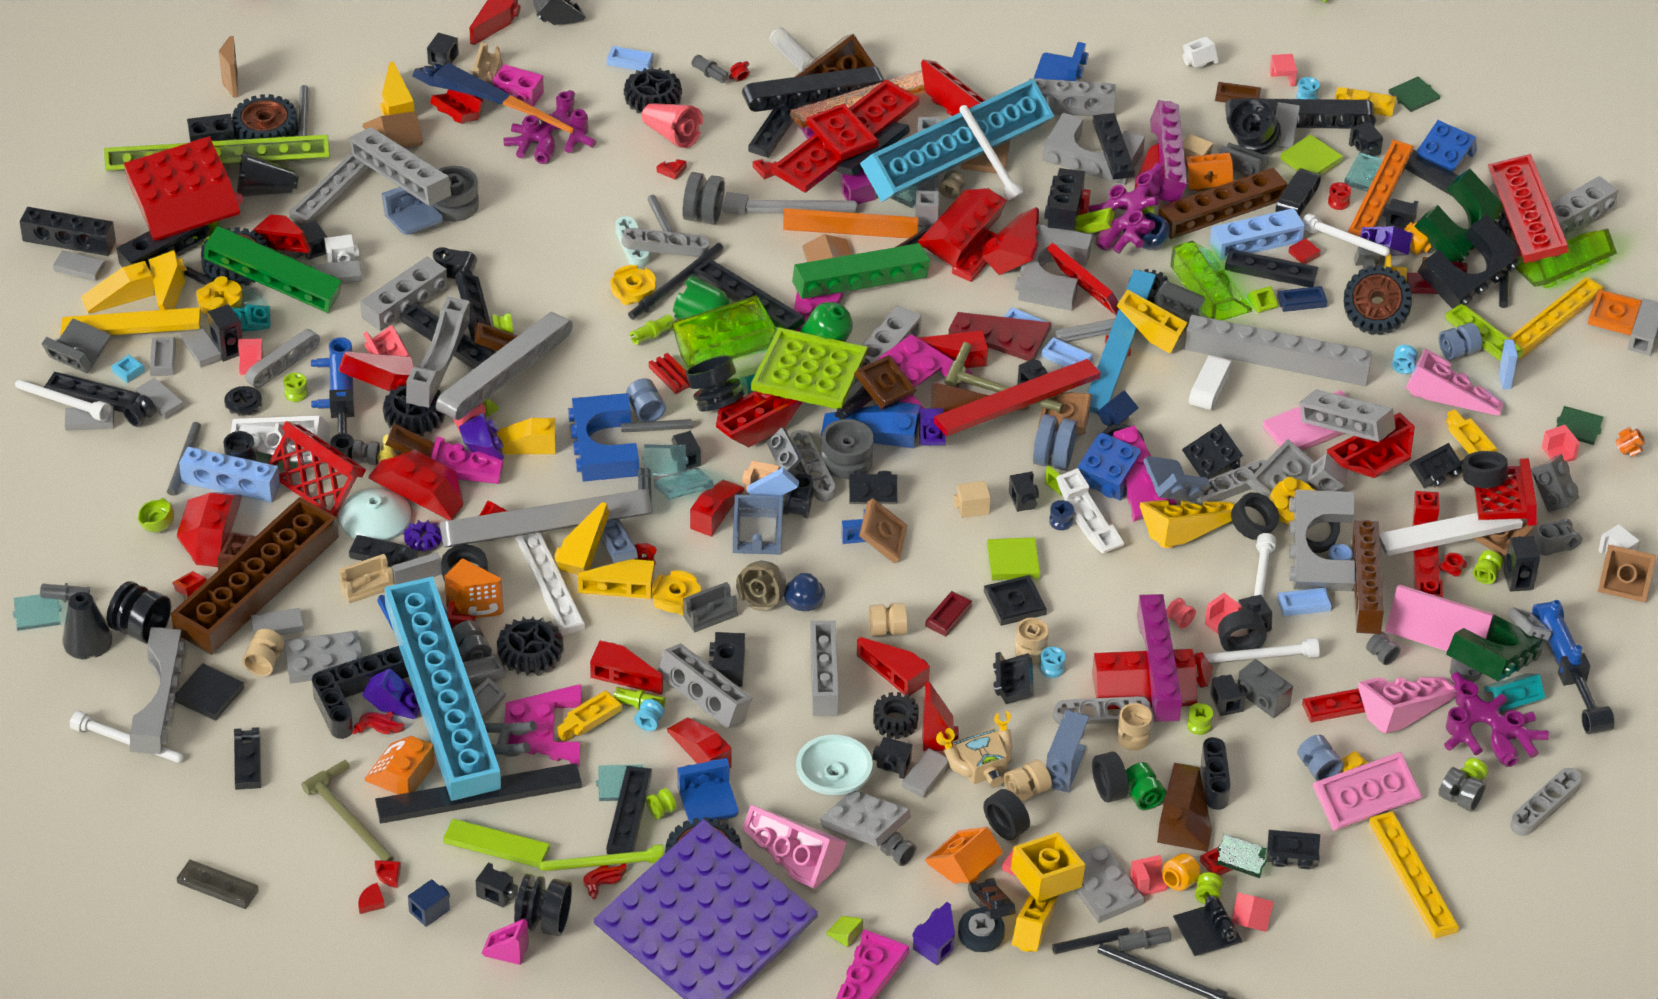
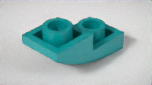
M247 304L245 309L232 308L240 319L242 332L270 329L269 306Z

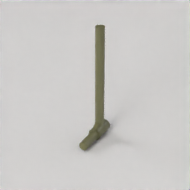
M966 342L962 344L958 356L953 361L944 381L946 385L952 387L965 382L994 392L1010 388L1009 386L966 373L964 363L972 347ZM1050 399L1034 403V405L1059 413L1063 408L1062 403Z
M347 760L341 761L326 771L322 770L301 783L302 789L307 795L319 793L382 861H393L394 857L328 789L331 779L350 769Z

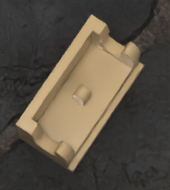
M481 43L473 67V76L492 86L493 78L503 65L498 46L495 47V53L492 54L488 52L487 43Z
M385 554L339 569L340 588L349 604L385 592V587L394 585L392 568H388Z

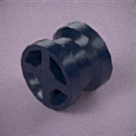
M1058 500L1052 503L1049 524L1056 530L1069 529L1073 524V505L1065 500Z

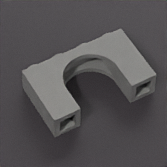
M1062 113L1044 143L1043 161L1072 170L1085 171L1086 174L1125 185L1129 178L1112 179L1103 152H1090L1077 145L1082 136L1083 118ZM1124 130L1122 135L1135 168L1144 151L1145 136Z
M1039 225V235L1036 236L1039 246L1032 261L1022 265L1020 273L1022 277H1018L1015 290L1019 291L1018 300L1071 311L1076 298L1078 279L1048 273L1041 266L1054 261L1047 248L1052 242L1078 264L1086 266L1091 252L1092 234Z
M1643 298L1631 333L1628 350L1650 356L1655 340L1658 337V302Z
M1296 490L1294 498L1289 500V512H1293V521L1289 523V535H1293V544L1290 543L1289 558H1293V566H1290L1289 581H1293V589L1307 590L1326 587L1327 591H1352L1355 584V561L1329 560L1317 556L1307 544L1306 532L1312 526L1321 522L1351 523L1354 517V492Z

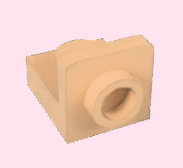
M751 461L748 470L745 469L742 482L746 484V493H748V485L779 470V465Z

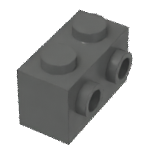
M1255 659L1239 671L1238 684L1240 685L1241 692H1245L1246 699L1272 718H1275L1290 706L1293 685L1263 663Z

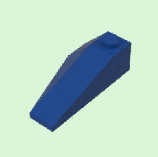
M897 402L882 410L878 405L862 407L847 419H854L867 425L873 433V443L914 449L921 405ZM835 412L824 414L821 437L826 426L840 420L839 417H835Z

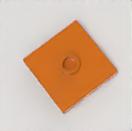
M1599 289L1587 324L1631 336L1642 300Z

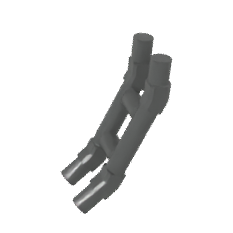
M535 721L512 724L484 722L487 733H500L497 745L491 744L495 755L514 757L529 752L530 745L527 742L508 744L510 734L524 735L537 729Z

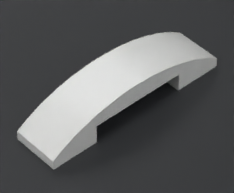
M1077 468L1057 476L1056 479L1064 500L1070 502L1074 507L1073 518L1093 546L1101 553L1124 546V542L1113 524H1107L1089 495V485Z

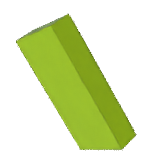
M1112 208L1078 215L1074 231L1089 234L1110 229L1114 217Z

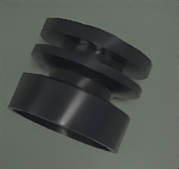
M1249 98L1236 104L1230 111L1228 118L1229 129L1239 146L1260 154H1267L1277 146L1282 135L1281 126L1268 103L1262 99Z
M718 356L702 361L685 372L690 388L699 389L693 395L694 400L698 401L696 405L699 411L707 412L720 409L740 400L744 396L743 388L738 387L741 383L740 379L730 378L736 373L731 356Z
M126 581L120 585L110 600L106 616L107 625L115 631H119L124 635L129 634L133 639L148 644L151 627L166 628L171 615V601L166 595L154 590H148L145 586L138 585L133 581Z
M525 874L515 898L514 923L525 919L528 922V930L534 931L539 920H541L542 933L561 936L570 912L572 899L571 882L552 879L546 889L543 876L537 877L535 881L533 874Z

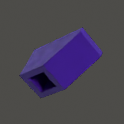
M1394 226L1362 227L1360 237L1389 248L1390 254L1396 256L1409 255L1413 233Z
M943 408L919 409V445H945V434L933 422L934 416L943 413Z
M481 413L459 426L463 443L473 453L479 451L500 460L504 459L502 452L504 445L497 435L499 429L493 419L489 420Z
M390 668L371 677L362 695L381 712L388 713L391 711L393 715L415 719L420 711L414 689Z
M946 902L940 908H936L931 913L929 919L924 924H919L912 934L913 950L935 965L940 964L954 950L955 931L951 904L949 902Z

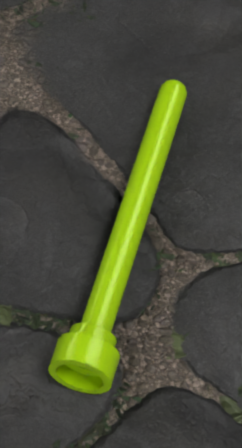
M663 844L652 845V848H647V851L542 861L539 864V868L541 871H555L645 861L651 864L657 862L664 855Z

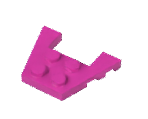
M912 334L878 358L879 360L890 355L915 388L938 371L946 377L954 361ZM966 369V373L973 374L970 370ZM914 396L900 401L903 403L919 404L921 409H925Z
M581 684L506 702L505 723L535 721L537 725L535 731L528 732L527 734H510L508 744L527 742L530 745V750L526 752L527 754L535 755L540 753L548 755L551 760L559 761V759L570 761V764L577 763V766H580V742H554L555 708H576L581 705Z

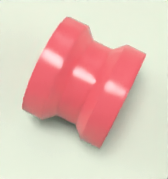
M1180 597L1173 600L1166 609L1168 619L1174 620L1181 629L1187 627L1196 615V609L1192 606H1187L1185 600Z

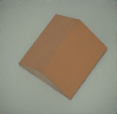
M416 111L380 116L363 123L362 126L365 130L370 127L374 128L403 148L423 144Z
M1608 544L1598 592L1646 603L1657 555Z

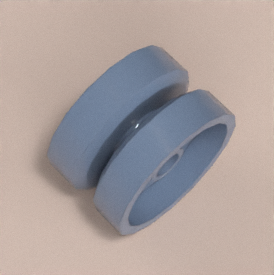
M1043 414L1036 434L1033 464L1047 466L1053 455V467L1067 471L1076 440L1077 420L1064 418L1058 429L1057 417Z

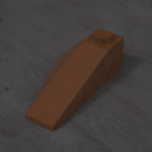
M850 34L844 36L794 77L875 65L855 35Z
M932 383L930 409L943 408L944 413L989 395ZM1030 405L1018 410H1028Z
M1174 763L1159 822L1157 843L1208 852L1212 826L1200 769L1196 766Z

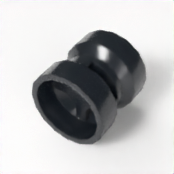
M140 395L135 399L134 404L130 403L123 408L125 418L135 427L143 424L145 418H150L157 412L155 404L146 395Z

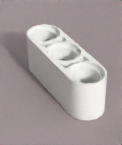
M1214 355L1208 356L1192 388L1189 405L1210 411L1213 410L1232 368L1231 360Z

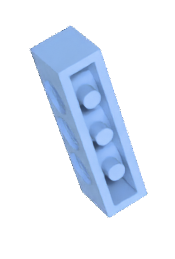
M1294 208L1212 226L1210 245L1219 260H1225L1230 249L1256 253L1296 244L1303 240L1305 225Z
M187 447L179 462L181 481L184 484L225 493L241 494L244 497L271 503L280 487L278 466L192 447Z

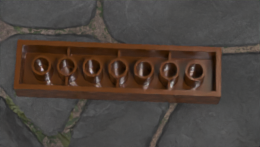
M301 497L297 498L171 613L173 629L181 630V638L212 655L251 619L250 615H255L339 538L337 517Z

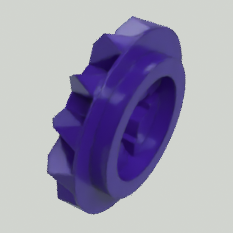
M418 519L416 524L410 523L408 529L404 530V541L412 549L428 551L436 548L441 543V530L437 523L431 524L429 519L426 522H421ZM427 532V534H424V536H422V538L420 539L419 534Z

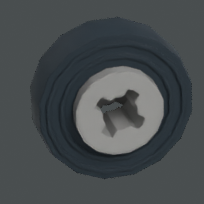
M981 908L969 910L963 914L959 921V939L966 948L972 951H992L1000 946L1004 939L1005 924L1002 917L990 919Z

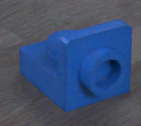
M863 519L842 521V544L866 542L859 537Z

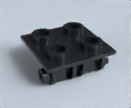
M1222 424L1214 427L1181 449L1199 476L1208 479L1225 467L1232 470L1240 468L1239 458L1243 456Z
M1214 895L1206 897L1204 907L1173 915L1194 956L1242 943V939L1219 898Z

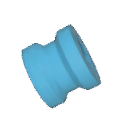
M1312 77L1301 78L1298 82L1297 99H1318L1320 87L1318 80Z
M1410 345L1398 346L1394 352L1393 369L1401 374L1413 372L1417 359L1416 349Z
M1058 647L1045 648L1041 653V673L1048 678L1061 676L1065 669V652Z
M643 700L640 710L634 716V721L643 730L653 731L659 725V720L663 717L665 710L655 700Z

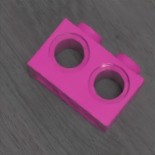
M504 64L493 78L494 87L534 107L544 93L543 75Z

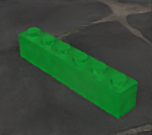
M217 226L205 244L204 259L323 312L328 313L340 294L342 281L335 276L323 273L312 266L296 261L292 257L280 254L272 248L262 246L249 238L237 235L229 229Z
M917 243L799 263L794 265L792 283L800 297L805 299L927 278L930 259L921 244Z

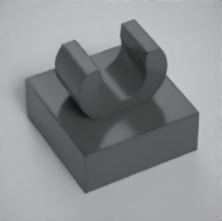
M1358 247L1354 256L1355 266L1363 265L1364 270H1367L1369 266L1375 268L1381 255Z

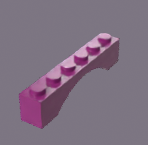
M1158 100L1150 118L1151 133L1157 135L1159 142V164L1163 166L1159 174L1160 193L1157 197L1159 200L1174 202L1181 199L1187 185L1179 104H1175L1172 101Z
M823 102L798 108V126L807 139L815 133L806 124V118L827 110ZM863 169L854 176L842 175V194L847 201H856L857 205L875 200V190Z
M1164 594L1139 595L1137 619L1139 631L1142 634L1147 651L1155 722L1180 721L1182 696Z

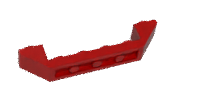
M1415 491L1412 526L1438 521L1440 511L1439 492ZM1438 546L1414 550V589L1443 598V582L1439 580Z

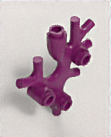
M572 90L560 92L556 97V110L548 114L574 128L564 147L567 153H571L577 143H583L591 148L596 145V140L586 135L588 132L587 113L582 109L574 110L575 92ZM528 115L522 121V125L513 123L511 126V132L522 135L503 138L504 146H519L516 156L524 158L530 143L538 141L539 144L534 152V157L538 163L545 164L551 160L555 150V140L551 132L560 128L540 120L536 116Z
M1156 163L1151 170L1140 174L1136 180L1138 186L1133 191L1128 192L1121 184L1115 185L1108 193L1110 197L1108 201L1089 206V212L1112 208L1113 212L1116 209L1127 210L1123 216L1112 220L1110 229L1101 230L1096 237V245L1104 251L1108 248L1110 249L1118 239L1121 231L1125 229L1126 231L1113 247L1116 253L1120 254L1129 242H1132L1137 248H1141L1144 245L1143 240L1138 235L1144 236L1147 233L1149 234L1154 229L1155 222L1148 220L1142 213V210L1149 206L1159 205L1157 195L1160 193L1158 180L1160 178L1159 174L1163 169L1161 164Z
M1460 672L1452 674L1451 678L1455 683L1454 689L1457 692L1456 704L1458 707H1453L1448 712L1445 727L1448 733L1453 736L1444 743L1447 750H1453L1459 743H1466L1474 755H1479L1483 749L1472 734L1471 727L1477 722H1484L1492 728L1491 747L1502 765L1512 767L1519 761L1518 752L1509 739L1518 738L1530 758H1534L1539 754L1532 741L1548 740L1549 731L1531 730L1525 727V724L1536 721L1534 712L1522 714L1519 711L1512 710L1503 716L1499 713L1500 707L1507 702V698L1503 694H1499L1491 702L1483 701L1477 695L1478 687L1475 683L1464 679Z

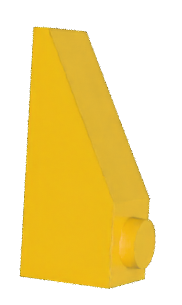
M394 61L389 62L382 91L383 103H380L382 116L414 112V101Z
M173 250L149 259L157 304L160 310L175 309L186 281L184 271L187 270L183 258H178Z
M145 261L122 267L81 296L88 314L154 296L151 272Z
M1128 289L1117 305L1151 344L1171 354L1188 323Z
M529 418L501 428L497 432L504 445V448H502L503 454H556L555 418Z
M602 502L563 540L562 546L557 548L555 561L560 571L578 575L580 572L590 570L610 515L607 503Z
M630 559L578 573V593L651 599L652 585L655 578L654 561Z
M1030 894L1017 916L1012 940L1013 946H1017L1025 952L1038 951L1043 942L1059 895L1037 902Z

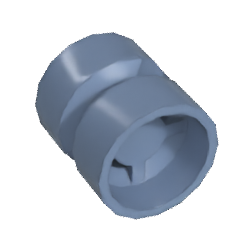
M1473 323L1442 331L1438 338L1442 354L1448 360L1461 357L1464 354L1477 352L1482 346L1480 332Z
M647 378L638 379L627 388L626 393H628L629 402L640 421H656L664 414L666 405L652 380Z
M1321 734L1306 739L1297 751L1299 758L1308 767L1316 781L1339 774L1344 765L1342 759L1336 751L1332 750L1333 748Z

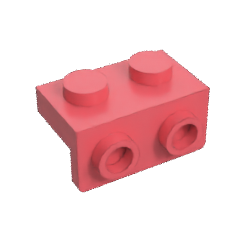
M392 325L373 338L368 332L363 334L367 341L364 345L370 354L411 357L398 332Z

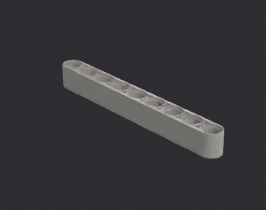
M548 313L445 390L437 400L436 410L456 420H460L564 341L572 331L573 322L556 313Z
M649 489L441 522L439 524L443 547H454L462 544H473L577 527L602 502L607 503L610 511L607 521L652 514Z

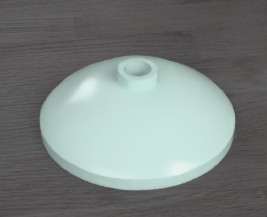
M368 488L354 493L345 500L339 512L341 528L353 539L357 535L384 541L393 540L404 533L412 519L411 506L406 498L386 488Z
M824 735L812 739L801 748L796 759V771L800 780L811 790L825 795H844L860 789L869 780L873 767L872 757L868 749L859 741L844 735Z

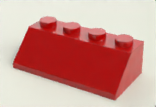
M989 188L964 190L918 240V243L953 267L985 230H989L999 219L1007 200Z
M1173 649L1182 696V706H1192L1197 703L1196 664L1193 649ZM1147 651L1094 653L1092 676L1096 698L1139 696L1146 698L1152 708ZM1112 704L1107 707V710L1120 708L1119 706Z

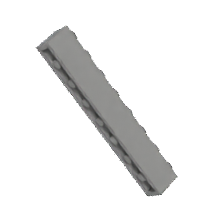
M1191 315L1184 350L1365 387L1373 353L1370 350Z

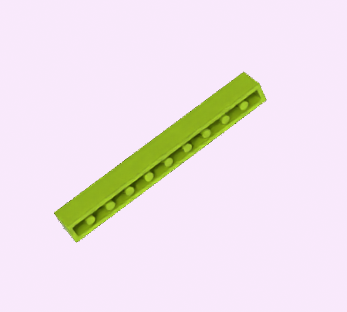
M328 135L212 141L222 164L225 165L240 164L242 153H250L270 162L330 158ZM186 143L104 148L105 170L107 172L125 171L123 164L125 162Z

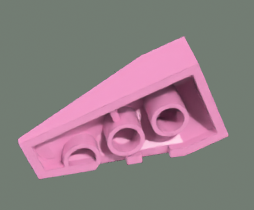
M1425 348L1406 385V389L1413 396L1499 416L1503 406L1501 400L1482 386H1473L1466 374H1457L1450 368L1452 365L1450 362Z
M1419 677L1417 682L1406 681L1405 678H1397L1396 682H1386L1385 678H1373L1359 682L1358 685L1368 721L1385 734L1407 727L1457 696V692L1454 689L1455 685L1444 677Z
M750 805L742 828L761 848H764L773 856V860L777 864L782 865L788 871V875L793 880L814 889L839 866L847 843L828 833L755 805Z

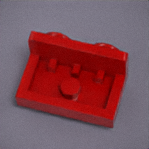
M448 89L445 94L432 95L430 103L437 107L439 112L451 116L455 122L464 124L465 122L478 120L483 100L477 96Z

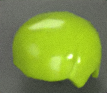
M164 498L151 500L144 503L139 509L137 519L146 531L159 533L168 529L173 523L175 517L174 509L171 503L167 502Z

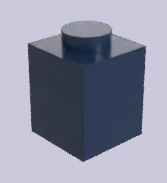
M1123 390L1096 413L1102 423L1110 427L1122 423L1139 407L1127 392Z
M431 879L408 895L409 912L427 927L450 911V894L443 885L439 886Z

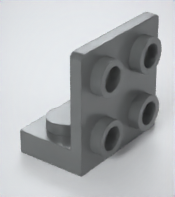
M72 319L59 339L53 340L46 337L42 342V346L50 358L88 374L110 341L111 336L102 330Z

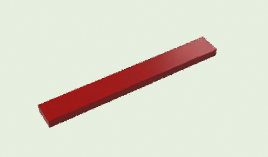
M1088 359L936 415L933 422L947 437L1100 379L1101 372Z

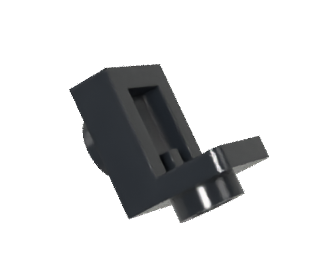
M1261 594L1238 600L1242 610L1254 611L1261 615L1266 632L1272 630V610ZM1247 629L1248 634L1254 631V629Z

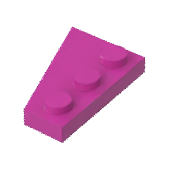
M437 436L431 458L455 470L458 480L499 484L503 470V460L479 451L470 452L465 450L463 445L446 443L444 438Z

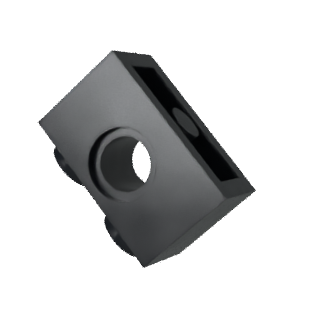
M229 304L207 311L210 337L221 353V360L224 362L238 357V339H242L240 319Z
M1519 536L1509 539L1503 572L1510 592L1534 590L1540 562V554L1534 536Z
M715 632V642H710L709 657H714V659L709 661L708 664L736 686L743 687L745 633Z

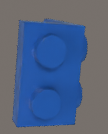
M1077 42L1072 57L1043 53L1034 79L1078 81L1082 79L1084 65H1087L1089 53L1085 52L1086 43Z
M1437 120L1417 149V155L1450 171H1454L1465 155L1471 157L1475 155L1477 143L1475 136Z
M1100 433L1077 468L1089 485V489L1097 490L1108 498H1115L1120 501L1125 494L1124 480L1138 460L1140 449L1107 434Z
M727 758L677 768V788L690 824H692L693 818H699V822H701L703 817H709V822H712L714 818L722 820L738 815V806L729 782V763Z

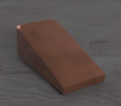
M230 533L218 555V570L255 536Z

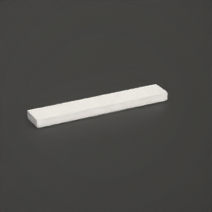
M1477 513L1379 533L1380 545L1385 555L1390 556L1522 528L1523 522L1521 519L1478 520Z
M541 532L515 536L560 633L566 635L585 629V623Z

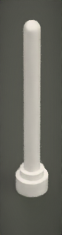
M962 105L960 112L1005 185V196L1008 201L1017 198L1024 193L1020 184L1017 185L1016 182L1011 180L966 105Z
M1309 213L1302 220L1305 225L1304 230L1307 232L1315 233L1320 231L1383 256H1388L1390 253L1389 248L1322 223L1316 215Z
M17 380L15 383L17 389L90 412V415L96 420L105 422L110 417L111 406L108 403L102 401L90 403L23 380Z
M1269 533L1260 534L1257 537L1256 543L1260 556L1254 596L1261 594L1263 598L1269 555L1276 547V538Z
M1308 638L1298 645L1204 655L1209 663L1303 654V656H1308V658L1319 657V643L1317 638Z
M77 710L73 714L70 721L71 729L78 732L90 730L130 745V734L92 721L89 714ZM163 746L161 754H155L176 763L183 761L181 753Z

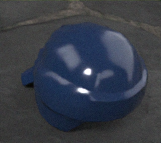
M1146 213L1145 217L1148 220L1154 221L1155 227L1149 234L1138 236L1144 242L1141 248L1155 250L1161 248L1167 242L1170 226L1161 216Z
M800 573L786 585L784 599L786 604L795 610L811 611L823 604L825 589L822 583L811 573Z

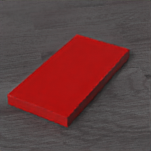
M1052 242L1047 247L1048 252L1059 269L1069 278L1078 279L1077 284L1117 316L1119 301L1114 293Z

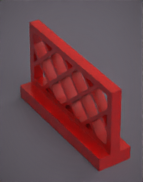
M285 421L282 427L285 433L268 464L276 466L279 461L283 460L285 472L279 474L280 483L306 501L336 517L357 477L362 478L367 469L302 425ZM291 439L295 443L296 451L288 454L287 444ZM311 452L313 463L305 465L303 453ZM297 456L299 467L291 470L289 458ZM327 463L330 474L321 477L319 465ZM314 467L316 479L307 481L306 469ZM300 472L302 483L294 485L292 474ZM345 475L348 478L343 487L338 488L336 477ZM331 479L333 490L324 493L322 481ZM317 483L319 495L311 497L308 486ZM334 495L335 503L330 510L327 508L325 497Z
M1529 458L1519 459V466H1508V475L1512 476L1508 477L1502 485L1488 489L1474 487L1478 520L1526 518L1527 526L1537 525V502Z

